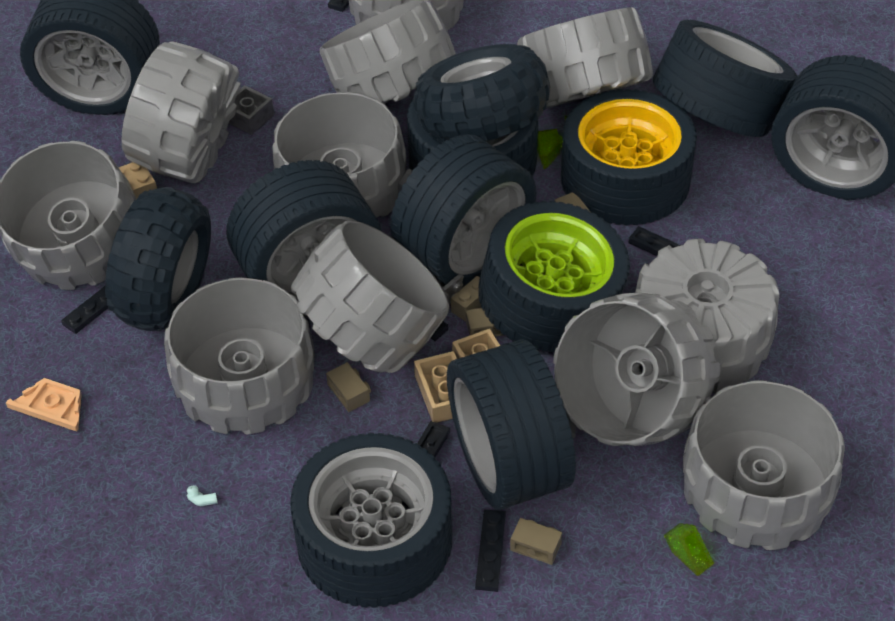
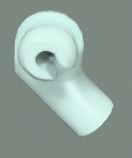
M193 485L187 488L188 494L186 496L195 505L218 504L216 493L203 495L198 491L197 486Z

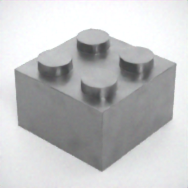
M244 85L235 98L234 103L237 105L235 116L229 120V124L252 135L274 115L272 98Z

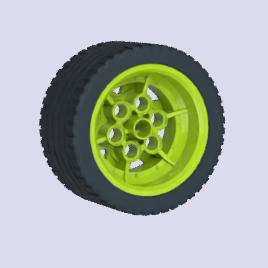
M555 201L532 202V204L521 205L501 217L491 232L478 285V296L482 310L485 311L484 313L489 318L491 324H494V327L500 330L504 336H508L510 340L524 339L532 343L537 350L555 353V349L558 347L560 339L565 332V326L573 316L579 315L590 308V304L595 301L623 293L630 271V259L627 248H625L624 242L621 241L620 235L617 234L614 228H611L608 222L606 223L597 214L591 213L587 209H582L580 206Z

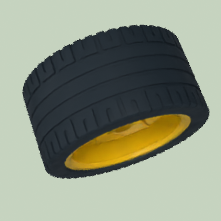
M609 90V92L604 91L601 94H594L593 97L590 96L587 100L584 99L571 110L563 127L561 185L565 195L573 192L581 199L591 213L597 214L599 218L601 217L611 224L642 225L647 222L658 221L662 217H667L683 204L690 190L697 140L693 121H691L690 116L682 108L667 98L644 90Z

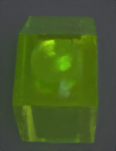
M557 129L538 131L537 152L543 169H547L560 154L563 138L562 135L559 136Z
M679 523L664 534L672 553L696 576H699L714 564L695 525Z

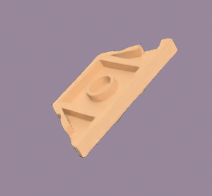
M43 378L33 387L22 391L23 395L14 401L9 399L6 402L9 409L76 432L79 429L82 397L79 389Z

